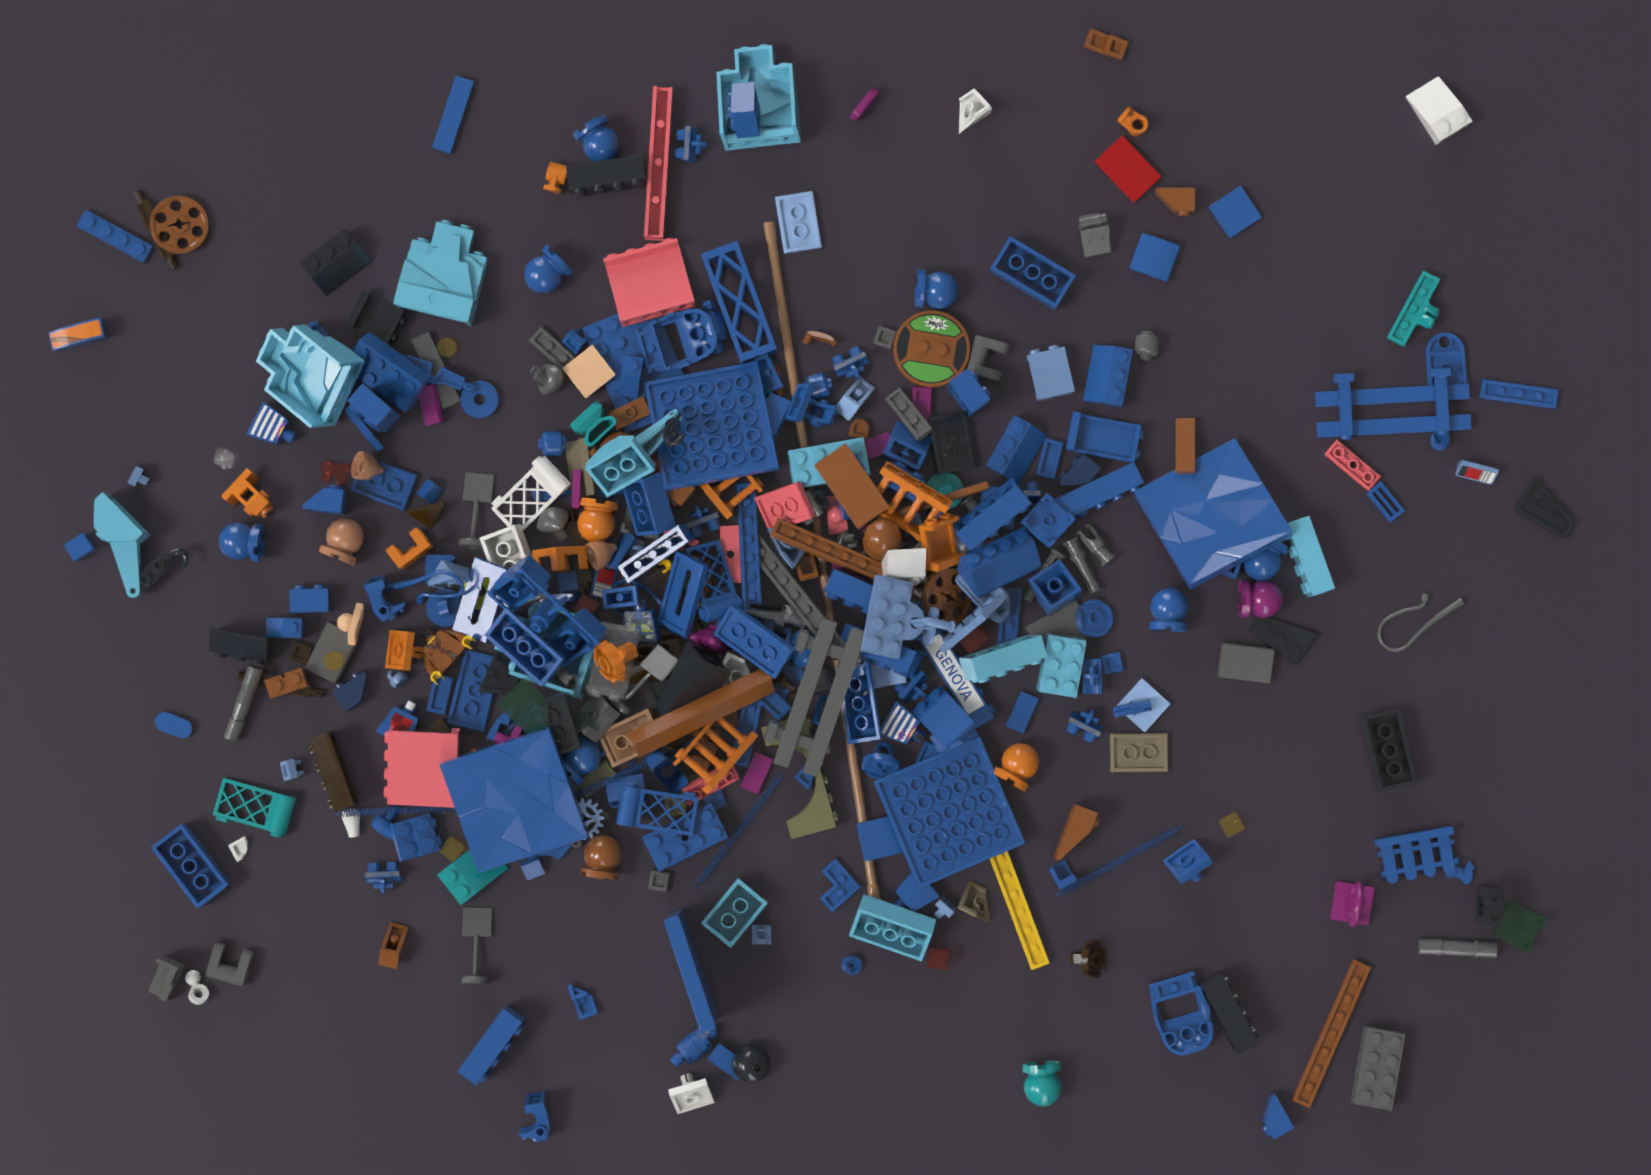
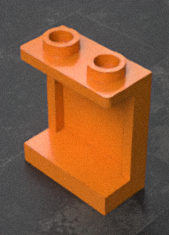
M942 513L939 518L927 519L926 523L919 525L922 548H926V570L942 571L958 564L960 557L966 555L963 552H957L953 522L958 521L959 516L951 515V513Z

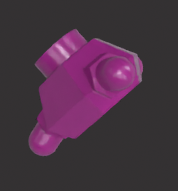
M710 624L708 629L704 628L700 632L691 633L689 636L690 641L696 642L700 647L713 653L726 656L727 652H729L726 648V643L713 635L717 629L715 625Z

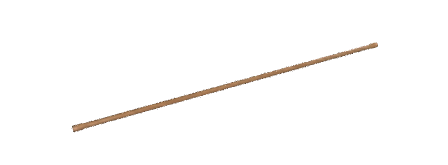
M771 221L763 223L769 251L791 398H793L799 381L777 247L775 222ZM803 418L802 422H795L799 449L809 447L805 419ZM815 487L806 488V491L809 490L811 494L816 491ZM819 517L811 523L812 532L823 537ZM817 557L826 619L836 622L833 600L825 597L826 593L823 592L829 578L827 561ZM837 659L836 661L833 660L835 675L836 668H838L840 663V659ZM841 707L858 823L868 820L856 744H848L843 709ZM874 860L864 861L868 882V895L881 900Z

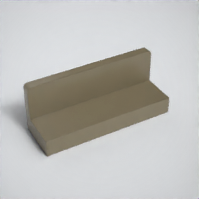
M584 438L566 442L571 490L573 486V470H582L581 498L596 496L593 478L585 469L590 455L588 453L589 447L585 444Z

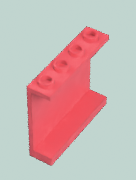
M667 238L657 244L649 243L639 249L630 248L624 253H612L603 258L622 327L662 317L671 312L675 313L696 307L677 238Z
M390 725L388 732H385V743H388V750H385L384 761H388V768L384 770V779L387 780V786L384 787V798H387V804L455 808L442 774L440 763L460 756V729L452 728L451 733L394 730V725Z

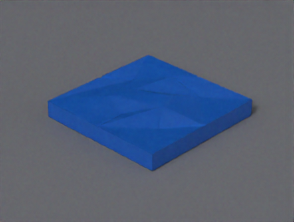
M1235 438L1196 458L1195 474H1176L1175 469L1134 491L1135 499L1190 590L1292 537L1290 526Z
M551 726L440 763L442 774L478 873L567 845L589 836Z
M680 909L671 912L664 919V924L700 1032L704 1033L716 1029L719 1021L718 1012L684 910Z

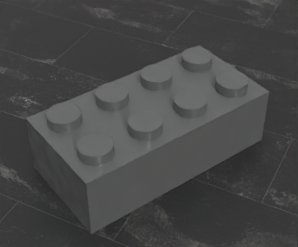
M1370 1026L1363 1027L1350 1102L1392 1111L1406 1034Z

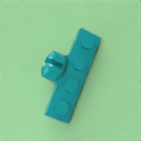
M1425 271L1421 273L1387 336L1388 340L1405 347L1417 325L1427 329H1431L1434 326V321L1439 316V309L1431 305L1429 301L1440 282L1439 278Z

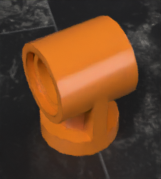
M1129 106L1117 120L1131 135L1137 137L1143 135L1148 127V121L1145 116L1139 115ZM1133 122H1141L1142 129L1136 130L1133 127Z
M555 162L549 163L545 178L549 183L548 185L544 184V190L562 194V189L559 186L560 184L564 185L567 180L565 165Z

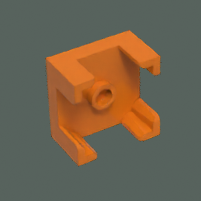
M417 527L409 532L417 546L415 547L414 545L409 548L405 555L398 547L395 548L394 545L385 550L401 570H405L434 548L422 530Z
M586 546L552 547L532 551L533 559L541 566V558H551V569L558 573L570 571L569 556L578 555L580 569H588Z

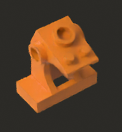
M248 468L221 495L233 507L240 501L245 506L243 510L251 517L255 515L259 518H265L267 513L274 509L272 507L273 503L268 500L270 496L263 490L259 492L254 487L260 478ZM251 490L254 495L246 501L243 496Z

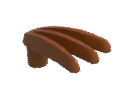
M807 331L802 341L807 346H809L812 338L836 347L837 343L833 337L817 331Z

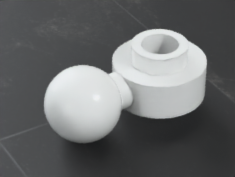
M190 970L185 976L186 982L192 986L188 994L189 1000L196 1005H201L206 1002L209 990L205 985L199 984L201 980L200 973L196 970ZM195 994H200L201 998H197Z

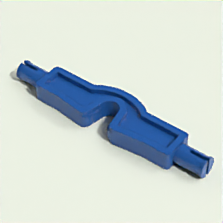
M411 355L404 356L432 376L429 380L432 384H446L455 389L462 390L463 388L472 393L474 389L468 386L476 388V385L466 382V378L444 367H441L438 374L433 376L434 364L432 362L418 359Z

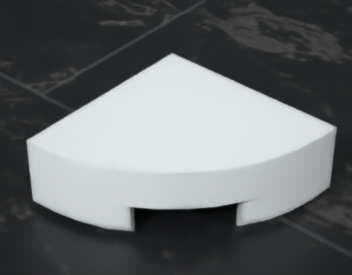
M246 836L228 845L237 862L241 861L248 851Z

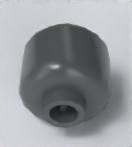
M1142 331L1141 334L1136 336L1134 353L1140 356L1141 360L1149 361L1152 357L1158 355L1160 339L1156 336V333Z

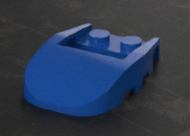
M700 309L671 312L649 322V325L642 329H635L648 374L689 366L709 356L714 351L717 343L713 322L709 315ZM676 323L686 359L667 365L656 328Z
M1193 971L1149 984L1152 1012L1156 1027L1165 1046L1170 1052L1177 1055H1187L1201 1051L1210 1044L1213 1037L1210 1008L1201 987L1194 977ZM1192 992L1195 993L1199 1007L1198 1011L1163 1021L1158 1002Z

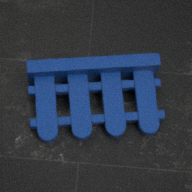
M1453 826L1374 839L1375 847H1380L1381 852H1377L1378 857H1382L1384 871H1381V876H1385L1386 881L1393 884L1397 882L1398 874L1404 873L1408 880H1414L1417 877V870H1423L1426 876L1432 877L1436 873L1435 867L1442 866L1445 873H1453L1455 870L1454 864L1458 863L1457 858L1453 859L1451 849L1454 839L1449 838V835L1454 834ZM1437 837V842L1431 843L1430 838ZM1418 841L1419 845L1412 846L1411 842ZM1399 844L1400 848L1393 849L1392 845ZM1433 847H1439L1441 861L1434 862ZM1420 850L1421 865H1415L1413 851ZM1401 853L1403 868L1396 869L1394 854Z

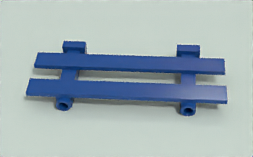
M1439 368L1429 370V378H1434L1433 386L1351 390L1350 383L1354 382V373L1334 374L1333 384L1338 383V391L1315 392V407L1339 406L1340 421L1316 422L1317 438L1341 437V440H1351L1353 436L1418 432H1437L1438 435L1449 434V431L1471 430V414L1449 415L1448 400L1470 399L1469 384L1447 385V377L1451 376V368ZM1435 401L1436 416L1352 420V405Z

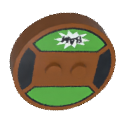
M934 310L919 312L909 317L897 331L893 345V356L898 370L908 381L920 387L939 388L948 385L949 381L964 371L970 355L969 338L964 327L951 315Z

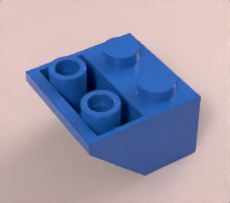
M897 420L881 455L895 462L899 461L913 471H919L931 442L930 436L928 435L918 442L904 423Z

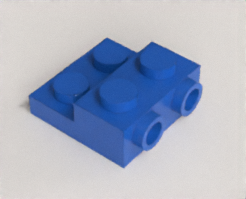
M430 813L390 824L400 862L440 851L441 839L439 835H435L436 821L434 817L430 816Z

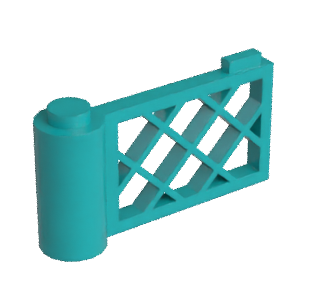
M223 778L213 815L216 816L215 820L227 823L229 819L270 831L271 836L281 838L282 835L287 833L296 798ZM227 783L233 784L237 791L229 797L225 792ZM250 789L255 797L246 802L241 792ZM239 794L243 804L234 808L230 799ZM265 794L272 795L271 803L264 807L260 797ZM257 799L261 809L252 813L248 804ZM227 801L231 811L226 814L220 813L221 804ZM245 806L250 816L241 819L236 811ZM262 811L266 816L265 825L259 824L254 817Z

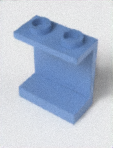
M1054 345L1048 347L1049 350L1041 352V349L1030 351V355L1026 356L1036 392V402L1075 392L1065 347Z

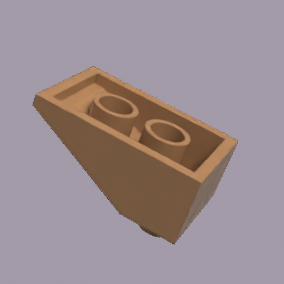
M653 707L610 726L600 738L612 768L638 757L635 750L631 748L626 733L657 719Z

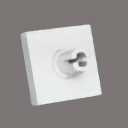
M690 1073L687 1074L688 1082L684 1074L681 1076L683 1085L668 1090L677 1114L715 1103L706 1078L694 1082L693 1075Z

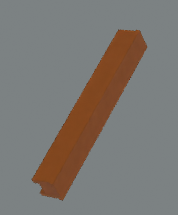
M761 669L752 672L626 733L630 746L635 750L638 758L774 693L772 678Z

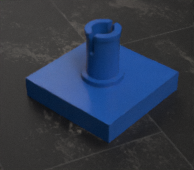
M1195 839L1162 860L1181 885L1190 878L1194 882L1202 879L1203 874L1201 871L1213 863Z

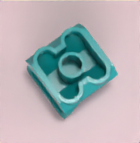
M598 401L592 403L570 425L576 434H585L584 442L588 447L601 443L605 436L612 433L617 423L613 416L604 417L605 408Z

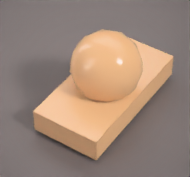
M356 603L353 615L344 613L337 619L339 629L348 632V645L355 646L364 617V605L361 603Z

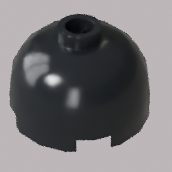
M748 1043L735 1051L736 1054L733 1057V1062L731 1061V1067L736 1077L744 1082L756 1083L767 1076L770 1071L771 1061L765 1049Z

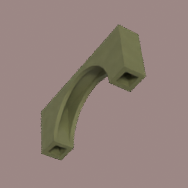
M805 717L800 733L811 736L810 729H813L811 718ZM788 719L779 721L778 726L785 728ZM767 725L761 726V730H762V733H763V737H764V734H765ZM773 739L772 743L765 741L766 746L780 744V741ZM795 746L796 750L801 752L806 758L808 757L810 750ZM821 770L818 777H815V790L808 805L798 814L786 819L791 839L836 827L835 822H838L835 810H831L830 804L833 803L831 792H826L825 785H828L826 774H821Z

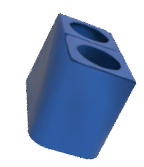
M661 747L645 758L653 774L669 793L676 794L687 786V778L677 766L673 765V761L670 760V757ZM667 765L674 767V773L670 777H664L661 773L662 769Z

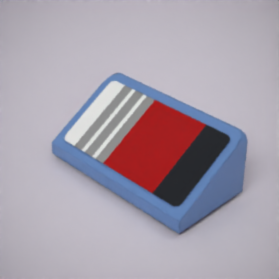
M1462 460L1458 462L1455 475L1486 484H1493L1499 470Z

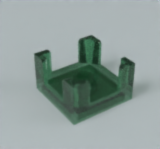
M1508 900L1504 908L1503 928L1494 927L1491 934L1524 952L1530 953L1534 946L1531 943L1539 928L1544 927L1547 919L1527 910L1514 901Z

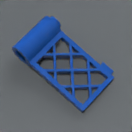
M720 540L685 548L684 552L691 555L692 551L702 554L701 562H703L705 557L713 561L711 568L707 570L708 574L703 585V589L706 586L713 593L710 598L705 599L702 589L699 600L701 604L699 609L700 618L705 622L722 619L733 603L743 610L741 598L736 594ZM711 546H716L717 555L715 558L707 553ZM716 564L720 565L723 569L721 576L713 572ZM710 575L719 580L716 587L707 583ZM722 582L728 585L729 593H723L718 590Z
M627 782L626 786H622L616 824L693 836L699 797H695V793L685 791L683 795L641 789L638 788V784ZM644 794H653L657 802L647 807L644 803ZM656 795H660V796H664V797H662L661 799H658V797H657ZM666 797H672L676 805L667 811L661 801ZM675 798H679V799H683V800H681V801L678 803V801H677ZM685 800L694 801L693 809L686 814L680 804ZM659 803L665 813L656 819L650 809ZM678 806L684 816L675 822L669 812ZM648 811L654 821L648 825L640 824L641 815ZM690 813H692L691 819L688 817ZM666 814L673 822L668 828L662 827L658 822ZM685 817L691 823L689 831L681 830L677 825ZM675 825L677 829H671V827Z

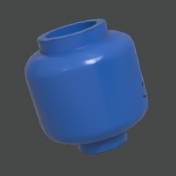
M824 373L808 376L807 382H804V384H810L815 387L811 396L814 400L828 397L830 389L833 388L831 377L827 378Z
M545 431L542 434V438H538V450H542L544 456H560L563 451H566V437L562 436V433L559 431Z

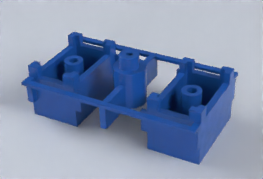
M528 555L503 572L487 594L505 609L506 606L501 602L503 601L513 613H517L524 603L530 599H535L539 593L541 595L545 594L552 602L543 601L527 625L534 632L546 630L558 614L559 609L569 617L559 624L554 632L550 630L544 638L552 648L565 658L562 665L566 668L577 657L585 652H591L600 643L607 628L586 608H583L574 615L570 614L563 607L569 597L565 595L557 601L546 591L549 587L547 582L551 575Z

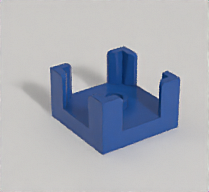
M1046 493L1020 524L1049 549L1076 518L1069 512H1065Z

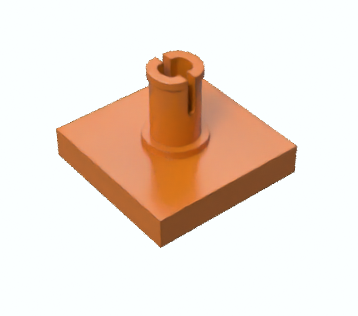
M389 631L385 668L410 671L411 658L421 659L422 654L414 653L415 651L423 652L422 647L413 646L415 632Z

